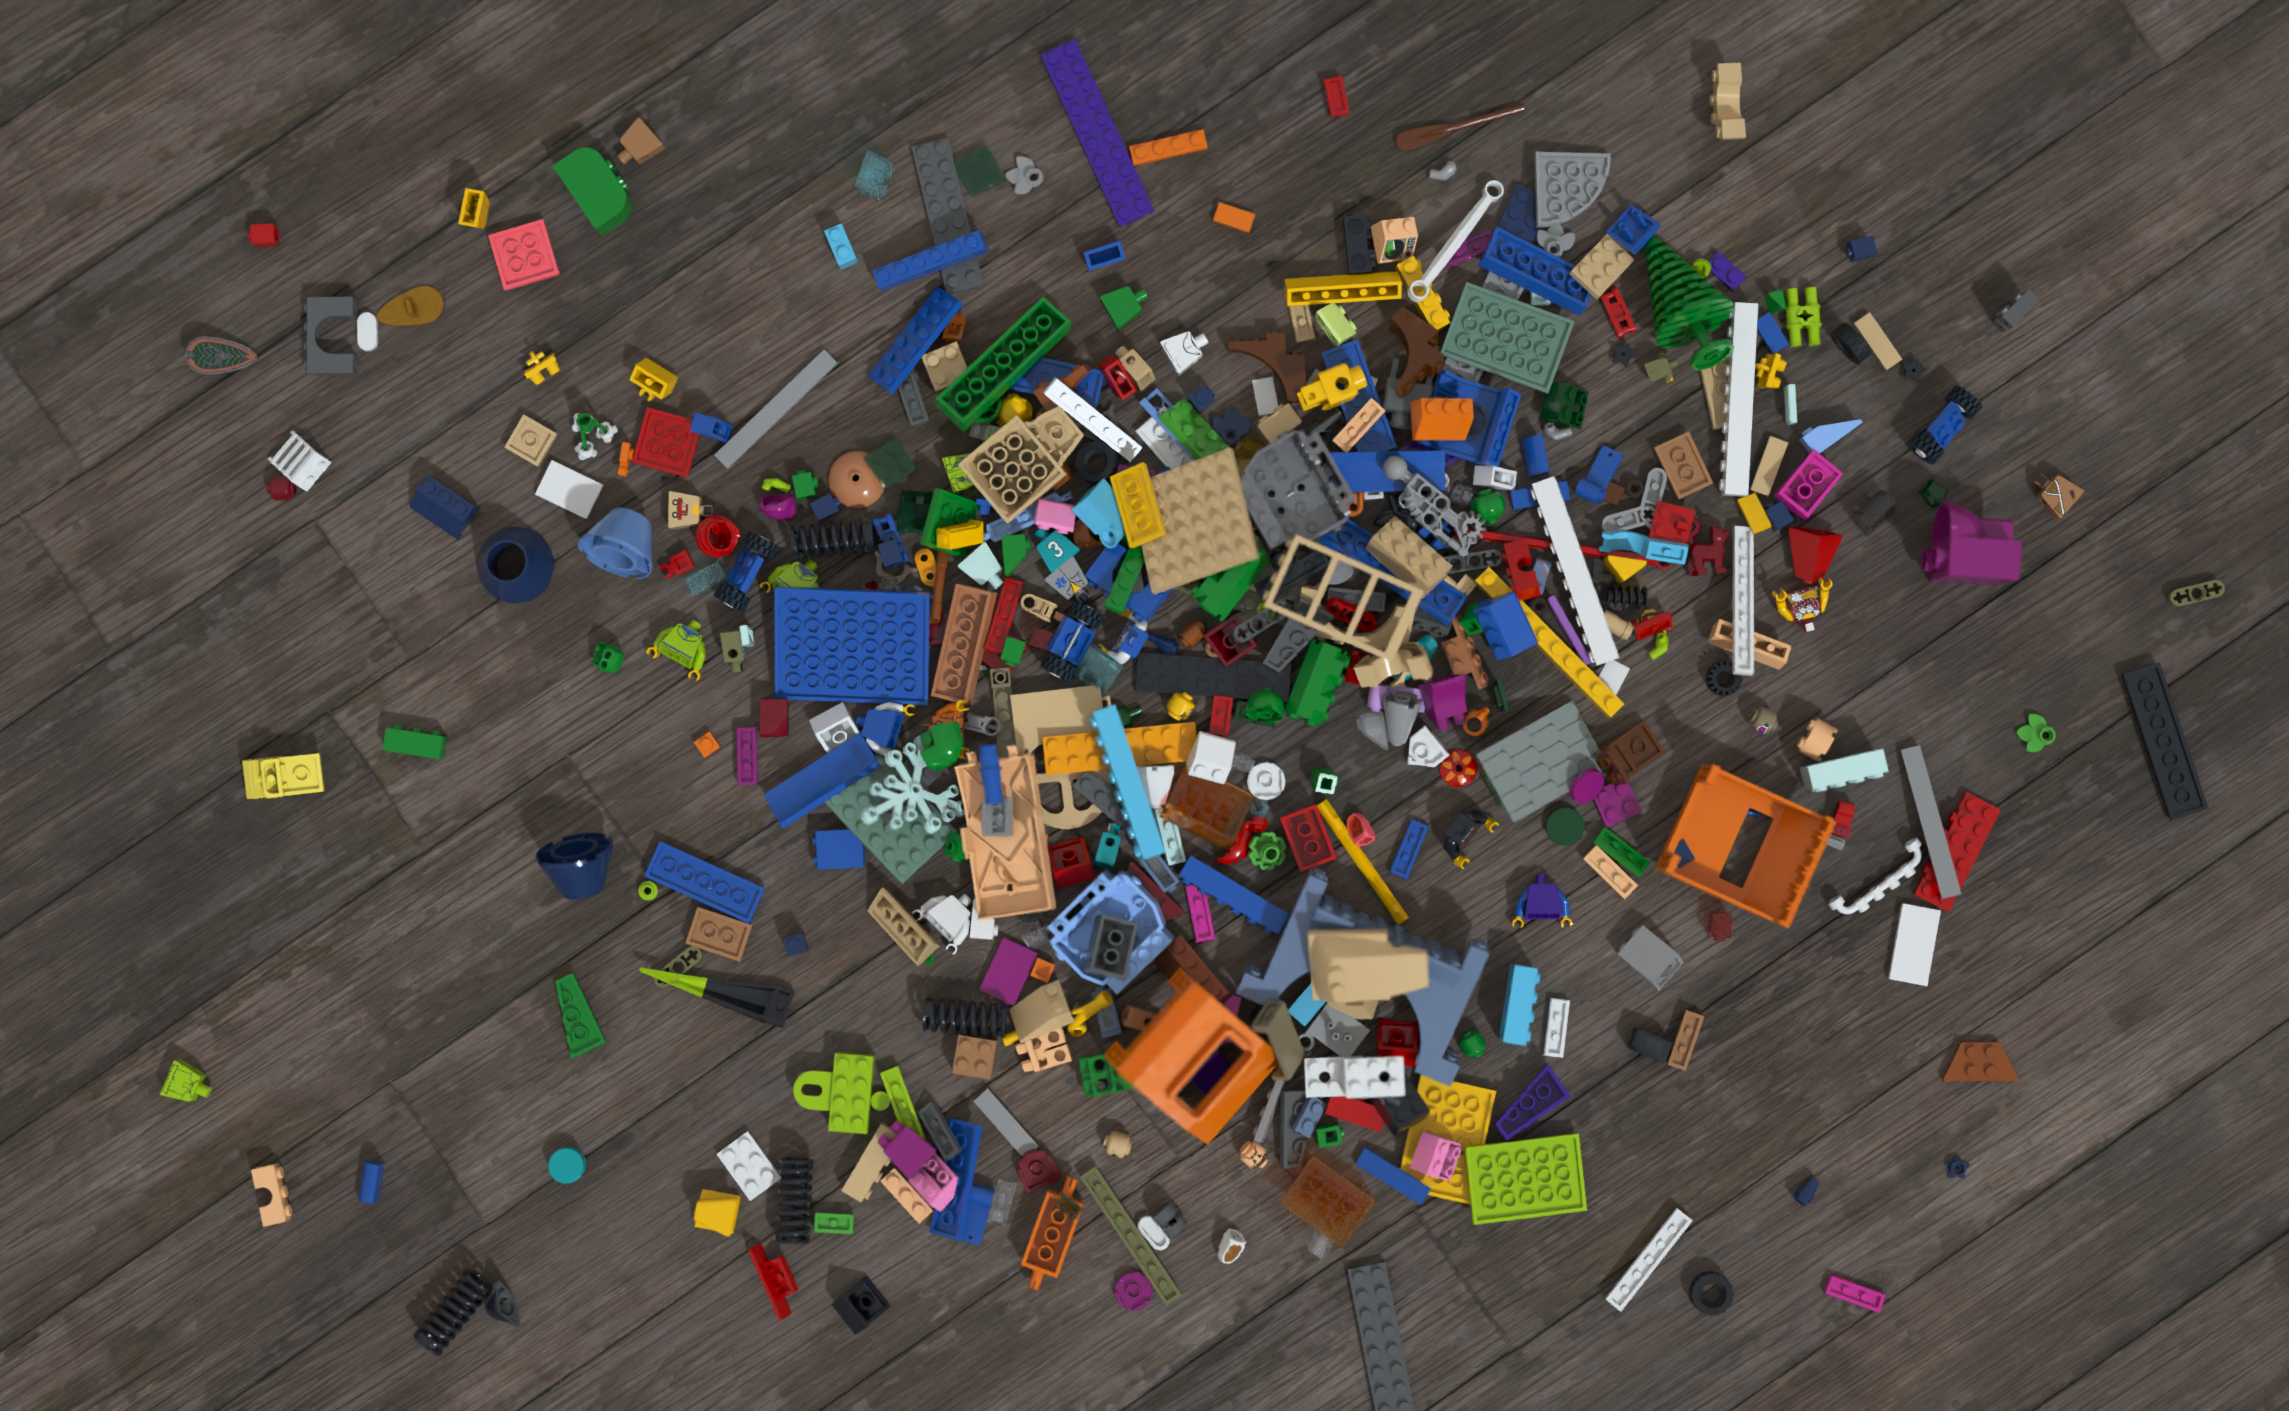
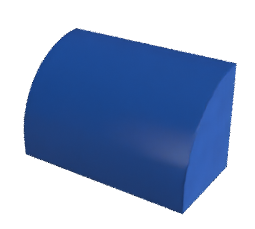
M1120 241L1083 252L1089 271L1126 259Z
M1542 434L1520 440L1528 478L1545 475L1550 472Z
M364 1161L358 1195L359 1201L369 1204L379 1201L384 1163Z

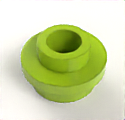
M645 881L639 886L638 892L642 899L652 900L658 894V887L654 882ZM646 887H649L651 889V893L649 895L645 893Z

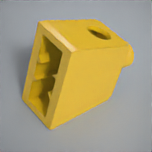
M465 188L458 224L485 228L490 202L484 191Z

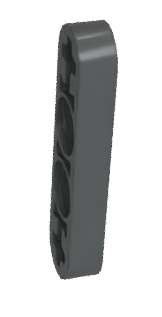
M1498 550L1468 553L1466 556L1453 555L1443 557L1449 563L1453 559H1458L1461 562L1459 569L1454 570L1451 568L1448 574L1487 569L1488 567L1493 568L1502 562V554ZM1491 553H1494V556H1498L1499 559L1495 561V564L1490 560L1486 561V565L1483 566L1482 554H1485L1484 558L1491 557ZM1472 556H1476L1480 560V564L1476 567L1471 566L1469 563V559Z
M1286 596L1274 604L1283 607L1286 601L1288 603L1292 602L1291 609L1289 607L1286 609L1293 611L1297 600L1293 596ZM1266 608L1238 625L1232 632V638L1237 643H1244L1287 616L1277 612V619L1272 620L1268 617V611L1272 609ZM1258 619L1261 621V629H1255L1252 626L1253 620ZM1247 628L1250 630L1244 635V639L1237 636L1238 630L1241 632Z

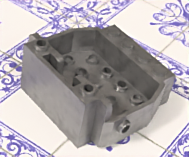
M1303 430L1290 433L1285 431L1277 436L1278 440L1257 451L1244 469V475L1240 477L1248 514L1269 550L1276 548L1282 543L1286 546L1289 537H1293L1294 534L1311 541L1320 538L1330 531L1334 534L1343 528L1342 524L1347 521L1351 514L1347 506L1352 504L1356 498L1318 432L1309 437H1306ZM1313 441L1317 447L1315 449L1310 447V443ZM1319 453L1328 466L1325 469L1321 467V461L1317 456ZM1333 475L1340 487L1336 488L1332 480L1329 481L1328 478ZM1300 484L1304 485V491H1299L1297 486ZM1268 491H1274L1275 496L1272 498L1268 497ZM1343 492L1346 499H1341L1339 494ZM1279 507L1284 509L1283 514H1278L1277 509Z

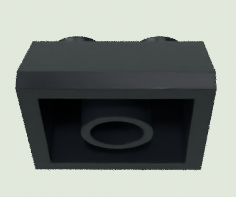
M867 1276L831 1304L855 1335L867 1328L890 1307L889 1303Z

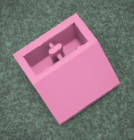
M1039 498L1036 500L1032 520L1038 526L1037 528L1049 530V527L1055 528L1056 532L1068 534V531L1073 532L1075 514L1071 510L1075 505Z
M1422 1131L1410 1168L1428 1176L1450 1181L1463 1144Z
M934 1153L908 1181L930 1206L941 1212L954 1198L958 1177Z

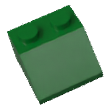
M1025 534L1002 536L1006 577H1011L1028 557V552H1031L1030 539H1026Z

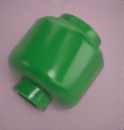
M1471 1029L1460 1035L1461 1039H1459L1458 1044L1465 1057L1473 1056L1476 1059L1484 1054L1483 1050L1486 1049L1487 1044L1480 1031Z

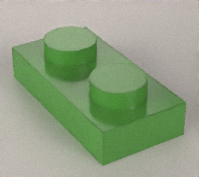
M815 1212L814 1232L853 1234L854 1214Z

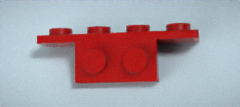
M759 1243L750 1248L748 1252L778 1320H783L792 1314L785 1296L793 1294L799 1289L784 1255L768 1260L762 1244Z

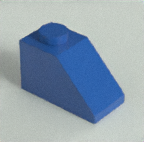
M695 413L691 421L690 431L700 436L727 443L733 425L716 417Z

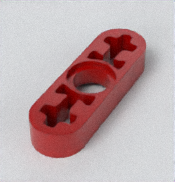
M1336 596L1330 597L1326 602V610L1334 614L1335 618L1348 624L1351 623L1352 618L1346 614L1349 611L1355 612L1358 606ZM1363 610L1362 618L1359 619L1356 628L1365 632H1372L1377 627V617L1373 613Z

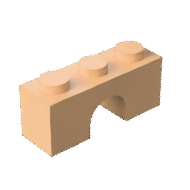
M279 1163L252 1169L251 1173L255 1189L264 1187L272 1193L271 1203L259 1208L263 1227L290 1220L292 1208L290 1204L288 1205L287 1201L288 1189L283 1183V1168L280 1167Z

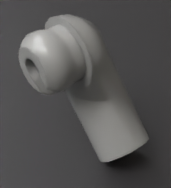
M1448 161L1441 170L1430 169L1429 178L1448 180L1455 174L1456 164L1453 161Z
M1548 422L1544 426V433L1554 440L1572 436L1570 427L1558 429L1552 422Z

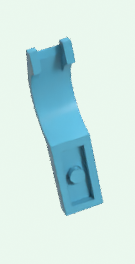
M1632 531L1602 532L1604 540L1603 545L1599 546V551L1610 553L1614 550H1628L1636 552L1646 559L1685 565L1689 546L1684 543L1652 539Z

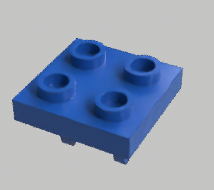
M1631 204L1611 225L1606 234L1636 255L1661 226L1656 220Z

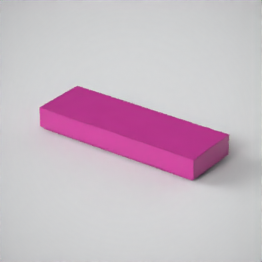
M1194 884L1186 885L1196 942L1215 939L1207 896L1197 891L1198 886Z
M1831 1274L1824 1289L1825 1294L1880 1313L1886 1296L1884 1293Z

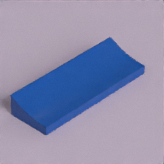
M1497 226L1493 230L1478 266L1578 316L1587 308L1591 294L1569 274L1575 265Z
M1445 451L1330 453L1352 493L1405 492L1403 491L1405 483L1402 480H1391L1384 474L1383 464L1391 456L1402 457L1406 461L1407 470L1410 473H1418L1436 489L1445 491ZM1333 475L1329 477V481L1332 480L1336 488L1340 487ZM1425 486L1421 489V492L1429 491V488Z
M858 733L763 795L780 826L785 828L880 767V764L861 733Z

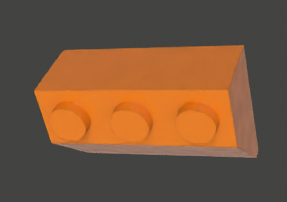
M1420 398L1410 402L1413 440H1466L1474 418L1473 399Z

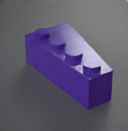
M1546 1065L1494 1125L1506 1141L1568 1099L1570 1095L1550 1066Z

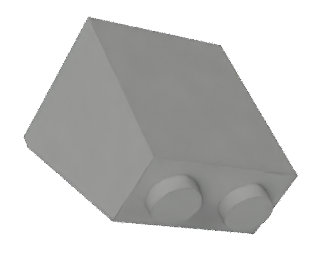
M1642 925L1641 928L1634 930L1631 935L1632 938L1628 943L1625 942L1621 945L1618 955L1655 989L1660 991L1684 962L1676 951Z

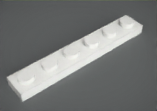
M1056 377L1044 390L1043 393L1129 462L1142 449L1141 445Z
M1675 1208L1605 1299L1619 1311H1622L1693 1220L1678 1208Z

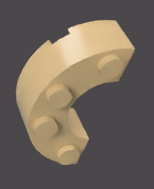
M1719 63L1716 70H1712V82L1714 84L1713 95H1710V106H1713L1711 124L1715 125L1716 138L1720 140L1745 139V119L1742 118L1740 112L1741 63Z
M1401 642L1393 662L1377 655L1372 657L1367 655L1354 667L1361 688L1368 686L1370 688L1376 687L1387 677L1401 672H1410L1413 680L1428 679L1433 673L1425 648L1423 646L1420 647L1419 643ZM1387 646L1380 648L1378 650L1385 652Z

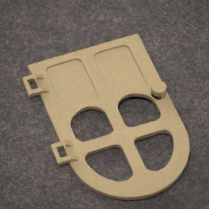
M1100 685L1010 695L1018 756L1030 755L1037 746L1043 744L1042 737L1096 732L1095 728H1091L1088 718L1091 717L1090 714L1092 712L1103 709V700H1107V707L1111 706L1110 696L1101 697ZM1109 769L1085 771L1111 784L1107 775L1110 772ZM1083 772L1056 775L1037 774L1038 784L1060 782L1062 786L1064 809L1060 813L1054 814L1042 807L1044 824L1059 829L1078 828L1090 823L1102 812L1094 804L1082 811L1075 809L1073 805L1071 782L1078 779Z

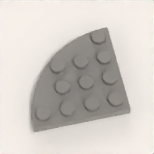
M1535 152L1536 227L1562 224L1583 213L1596 200L1603 189L1609 174L1611 154Z

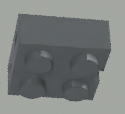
M2030 289L2025 292L2020 291L2007 301L2009 305L2007 304L1994 314L1996 318L1992 323L2003 333L2014 327L2040 299Z

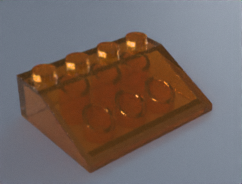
M1185 763L1159 817L1228 851L1236 840L1255 796L1226 781L1224 784L1188 775Z
M1312 1153L1279 1203L1343 1248L1375 1204L1376 1199Z

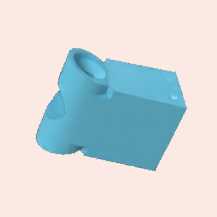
M1103 478L1085 493L1071 511L1095 535L1099 534V538L1104 546L1114 548L1124 537L1125 529L1113 488Z

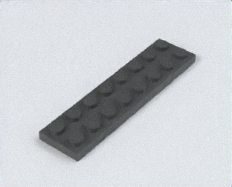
M949 138L912 146L935 246L970 234L971 229ZM977 257L941 270L945 289L949 294L984 286Z
M1382 1261L1347 1268L1375 1411H1415L1386 1262Z

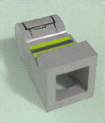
M972 423L969 436L985 442L1002 427Z

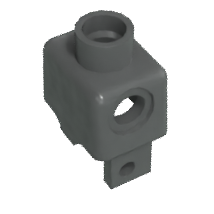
M1393 358L1389 377L1386 378L1384 384L1382 408L1386 410L1384 413L1391 414L1390 426L1411 430L1410 402L1420 398H1431L1434 389L1431 386L1433 377L1431 378L1426 375L1425 384L1416 383L1410 393H1406L1400 398L1395 394L1396 382L1399 380L1396 379L1399 359Z

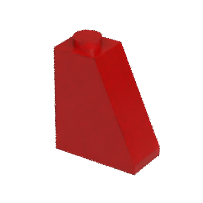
M1802 526L1789 527L1795 577L1803 579L1802 582L1814 584V581H1819L1821 577L1822 579L1824 578L1843 535Z

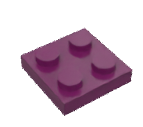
M1629 782L1619 786H1614L1611 783L1605 785L1598 796L1593 799L1605 827L1641 813Z

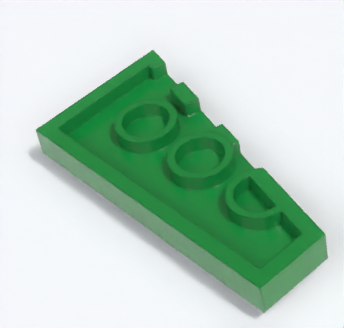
M575 973L555 981L567 1034V1043L570 1049V1058H575L606 1043L607 1041Z

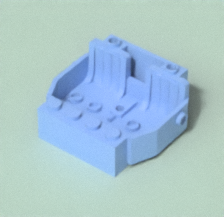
M1107 868L1047 928L1055 935L1049 943L1056 951L1055 955L1061 961L1065 960L1082 978L1102 986L1107 984L1118 994L1175 936L1165 927L1166 921L1159 902L1141 885V881L1135 875L1123 870L1115 876ZM1099 884L1105 885L1104 891L1099 890ZM1090 890L1096 895L1092 900L1086 895ZM1080 902L1084 908L1070 921L1065 915ZM1104 914L1138 923L1137 939L1134 941L1126 980L1100 977L1083 972L1096 915Z

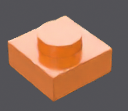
M710 731L694 742L704 758L721 748Z
M1037 958L1030 976L1048 983L1055 964Z

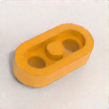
M921 549L915 555V562L922 582L932 587L935 582L936 560L930 550ZM927 555L928 560L925 562L921 561V556ZM929 573L934 574V578L932 580L927 579V575Z

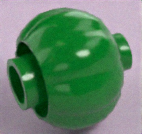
M1491 488L1477 491V496L1471 499L1470 511H1474V516L1480 514L1479 520H1485L1486 525L1496 523L1497 518L1505 510L1503 496L1497 491L1492 492Z

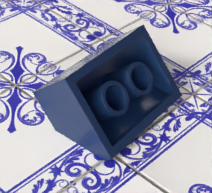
M426 474L416 489L410 506L411 509L457 540L479 510L477 506L428 474Z

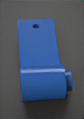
M1603 445L1587 477L1579 481L1575 495L1595 504H1598L1599 501L1602 502L1606 496V489L1624 455Z
M975 1183L972 1184L963 1236L964 1242L981 1245L995 1189Z

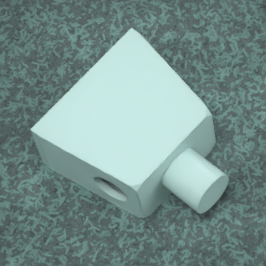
M986 542L981 544L958 565L964 573L982 587L989 582L996 590L1004 583L997 575L1002 568Z

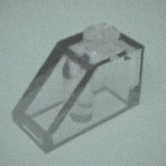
M1383 711L1359 715V719H1356L1358 731L1361 730L1362 735L1381 749L1388 750Z
M998 1178L987 1218L988 1223L1006 1226L1017 1183Z
M1318 1226L1306 1244L1307 1249L1324 1261L1336 1240L1335 1236H1333L1335 1232L1327 1226L1324 1228Z

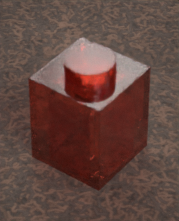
M1035 626L1029 645L1048 652L1047 647L1054 633Z
M1709 913L1708 936L1714 937V941H1725V938H1731L1732 915Z

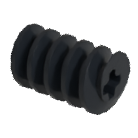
M1612 584L1610 588L1609 586L1607 588L1606 606L1609 607L1611 602H1613L1614 608H1617L1619 603H1621L1622 609L1625 608L1626 604H1629L1631 610L1634 604H1636L1637 610H1640L1642 605L1646 608L1647 587L1643 586L1640 591L1639 586H1635L1632 590L1631 585H1627L1625 589L1624 585L1620 584L1617 589L1616 584Z

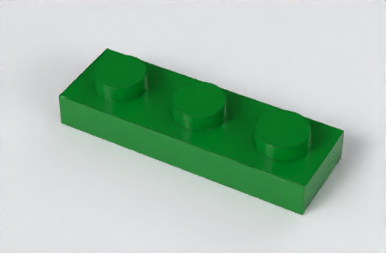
M1605 826L1593 841L1594 844L1637 877L1644 873L1650 863L1649 860Z

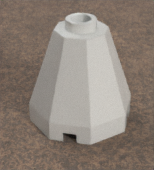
M1174 765L1136 766L1150 808H1162V805L1166 804L1174 775Z

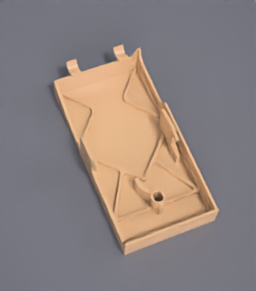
M1015 745L1007 746L1009 757L999 759V764L1002 766L1000 770L1002 797H1013L1012 836H982L981 805L985 793L981 772H979L980 762L977 761L976 753H966L968 764L954 767L965 809L967 828H961L965 859L970 857L978 912L977 920L1056 909L1034 755L1018 756V750Z

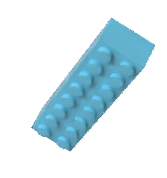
M1112 705L1092 712L1090 714L1091 717L1088 718L1091 728L1096 730L1097 736H1095L1098 748L1102 747L1104 754L1101 755L1104 766L1108 765L1110 772L1107 775L1110 783L1115 785L1116 791H1113L1115 799L1121 803L1123 808L1120 810L1123 821L1127 820L1129 827L1126 828L1129 839L1134 840L1135 846H1132L1135 856L1139 857L1140 860H1145L1165 853L1166 851L1116 706Z

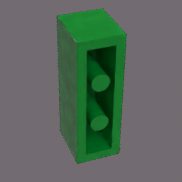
M393 725L392 728L386 727L382 750L444 760L447 737L442 736V732L430 731V734H425L423 729L412 728L411 731L404 730V726Z

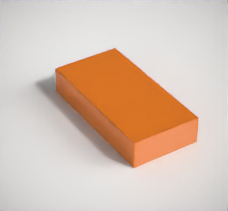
M1219 202L1213 222L1249 234L1255 214Z

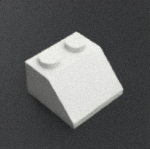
M843 702L809 720L816 737L827 753L860 733Z
M1199 731L1186 761L1188 775L1224 784L1231 770L1236 742Z

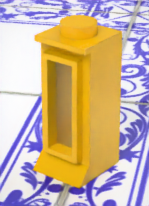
M970 519L968 523L936 528L937 547L951 550L984 543L983 521Z

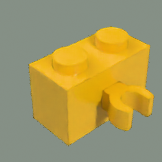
M648 358L635 365L630 377V381L642 387L639 392L640 396L644 395L645 392L649 394L648 401L654 399L655 396L661 400L672 393L678 379L676 375Z

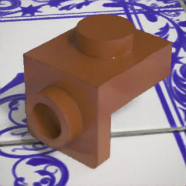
M957 312L944 328L942 341L961 344L966 326L965 314Z

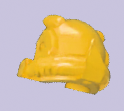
M1008 394L1007 398L1001 401L999 419L996 421L999 427H1003L1016 415H1018L1023 423L1031 422L1033 409L1026 398L1019 397L1018 394Z

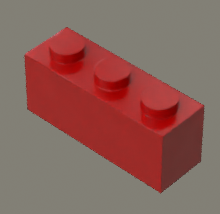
M1332 1096L1328 1098L1327 1106L1324 1110L1325 1114L1377 1132L1381 1131L1384 1122L1373 1104L1365 1102L1366 1098Z

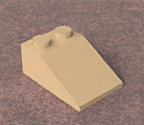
M1059 980L1039 987L1009 1009L1020 1043L1074 1022Z

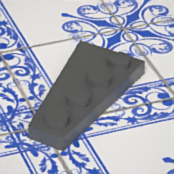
M1301 596L1292 612L1306 617L1312 602ZM1318 606L1312 621L1325 626L1335 615ZM1289 617L1264 658L1263 664L1280 672L1320 630Z
M907 758L904 767L912 779L914 766L910 759ZM928 766L923 768L919 783L922 789L926 790L942 773L932 770ZM898 773L896 776L897 780L904 783L903 779ZM893 787L888 789L897 794L904 792ZM883 797L878 806L890 799ZM908 799L903 801L902 811L907 808ZM894 807L878 815L887 825L892 819Z
M1083 772L1072 786L1127 832L1126 828L1129 827L1127 820L1123 821L1120 810L1123 808L1114 796L1115 786L1087 772Z
M1305 1089L1281 1091L1280 1167L1283 1169L1298 1168L1302 1165L1306 1137L1294 1131L1292 1127L1307 1099Z

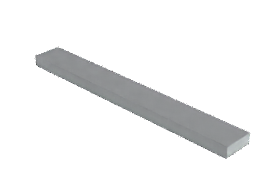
M824 349L736 433L715 456L729 469L838 363Z
M1918 745L1902 749L1901 754L1941 898L1945 899L1961 895L1921 747Z

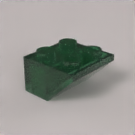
M901 491L897 511V532L923 534L933 492Z

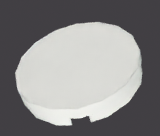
M1269 762L1259 763L1254 766L1249 772L1247 779L1248 789L1252 795L1262 800H1271L1279 796L1286 782L1280 767Z

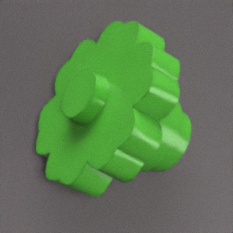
M1263 831L1260 833V836H1253L1248 843V847L1251 849L1248 852V857L1254 865H1259L1262 870H1272L1275 865H1281L1286 858V854L1283 851L1287 846L1283 838L1276 836L1273 831Z

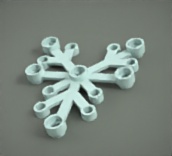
M921 735L916 737L913 743H908L903 747L904 754L908 756L914 766L912 779L901 762L902 755L899 751L891 750L885 755L886 764L890 767H895L904 783L900 782L894 775H889L884 779L885 786L904 792L897 794L886 790L880 783L871 785L869 790L872 795H879L890 800L875 808L867 807L861 812V819L866 824L875 822L879 814L894 807L889 825L892 829L900 828L903 824L900 818L903 801L908 799L907 809L904 812L905 820L912 821L917 817L915 810L917 803L926 818L924 828L928 833L938 831L941 828V821L933 816L924 799L937 805L945 822L952 821L955 816L959 818L965 816L963 801L955 802L948 799L950 797L954 798L959 794L958 786L951 785L946 791L936 795L923 790L919 784L922 769L927 766L920 754L924 750Z

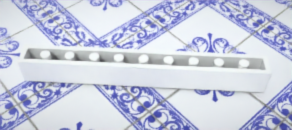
M1735 302L1733 312L1730 313L1731 315L1728 318L1731 319V326H1728L1727 338H1730L1734 350L1729 355V365L1726 364L1725 376H1728V384L1724 386V395H1727V403L1723 405V414H1726V422L1722 424V433H1725V441L1721 443V452L1724 453V460L1720 462V471L1723 472V479L1719 481V491H1722V496L1745 497L1748 495L1758 303Z
M1553 476L1532 484L1534 489H1531L1534 501L1538 499L1540 507L1537 510L1540 518L1545 519L1546 525L1543 526L1547 536H1551L1553 542L1550 544L1551 550L1559 558V561L1556 562L1559 572H1563L1566 579L1563 580L1566 591L1570 590L1572 597L1569 600L1572 608L1577 609V623L1579 627L1583 626L1585 632L1582 634L1585 645L1589 644L1591 652H1588L1591 662H1596L1598 666L1618 659L1620 657L1556 477Z

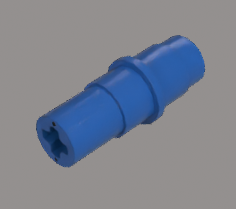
M996 744L979 746V772H981L982 784L984 785L986 804L1002 803L1000 773L1002 766L999 764Z

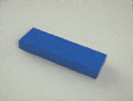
M1567 481L1558 482L1563 500H1570ZM1533 487L1510 491L1513 510L1540 506L1538 499L1535 501L1531 493V489H1534Z
M1414 819L1410 820L1389 872L1408 879L1429 828L1428 825Z

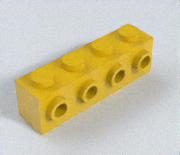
M1414 256L1402 261L1395 267L1407 291L1414 281L1420 280L1423 276V266L1420 260H1416ZM1431 283L1428 286L1429 293L1421 302L1413 301L1422 319L1440 331L1449 326L1451 317L1446 309L1443 310L1441 307V298L1437 292H1433L1431 288L1433 285ZM1413 286L1412 291L1416 296H1424L1422 287Z

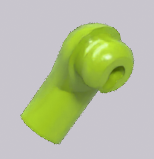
M766 478L761 486L767 492H770L772 487H775L786 494L791 485L778 478Z
M1665 633L1657 634L1656 646L1648 652L1652 660H1655L1668 650L1669 639Z

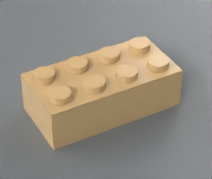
M1396 516L1371 538L1365 548L1397 578L1424 590L1421 599L1428 595L1452 568L1449 562Z

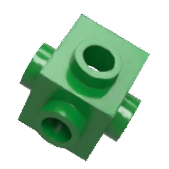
M949 832L943 854L951 856L950 860L960 863L962 859L970 861V857L965 859L962 836Z

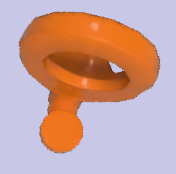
M1484 707L1480 710L1474 709L1468 712L1465 716L1466 723L1462 724L1467 734L1479 736L1484 733L1489 727V708ZM1470 718H1478L1481 721L1482 727L1479 731L1472 732L1468 729L1467 721Z

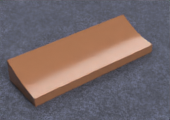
M956 584L931 696L953 702L968 700L964 704H972L997 592Z

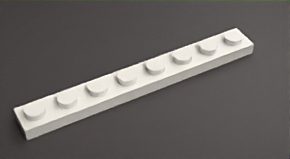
M1734 526L1733 674L1752 676L1754 674V534L1750 527Z

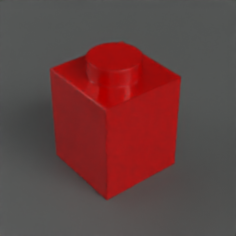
M273 223L250 225L251 231H248V239L255 247L280 246L278 226Z

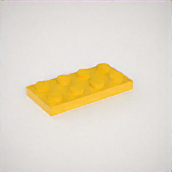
M1142 462L1110 476L1129 547L1135 548L1165 535L1166 531L1147 465Z

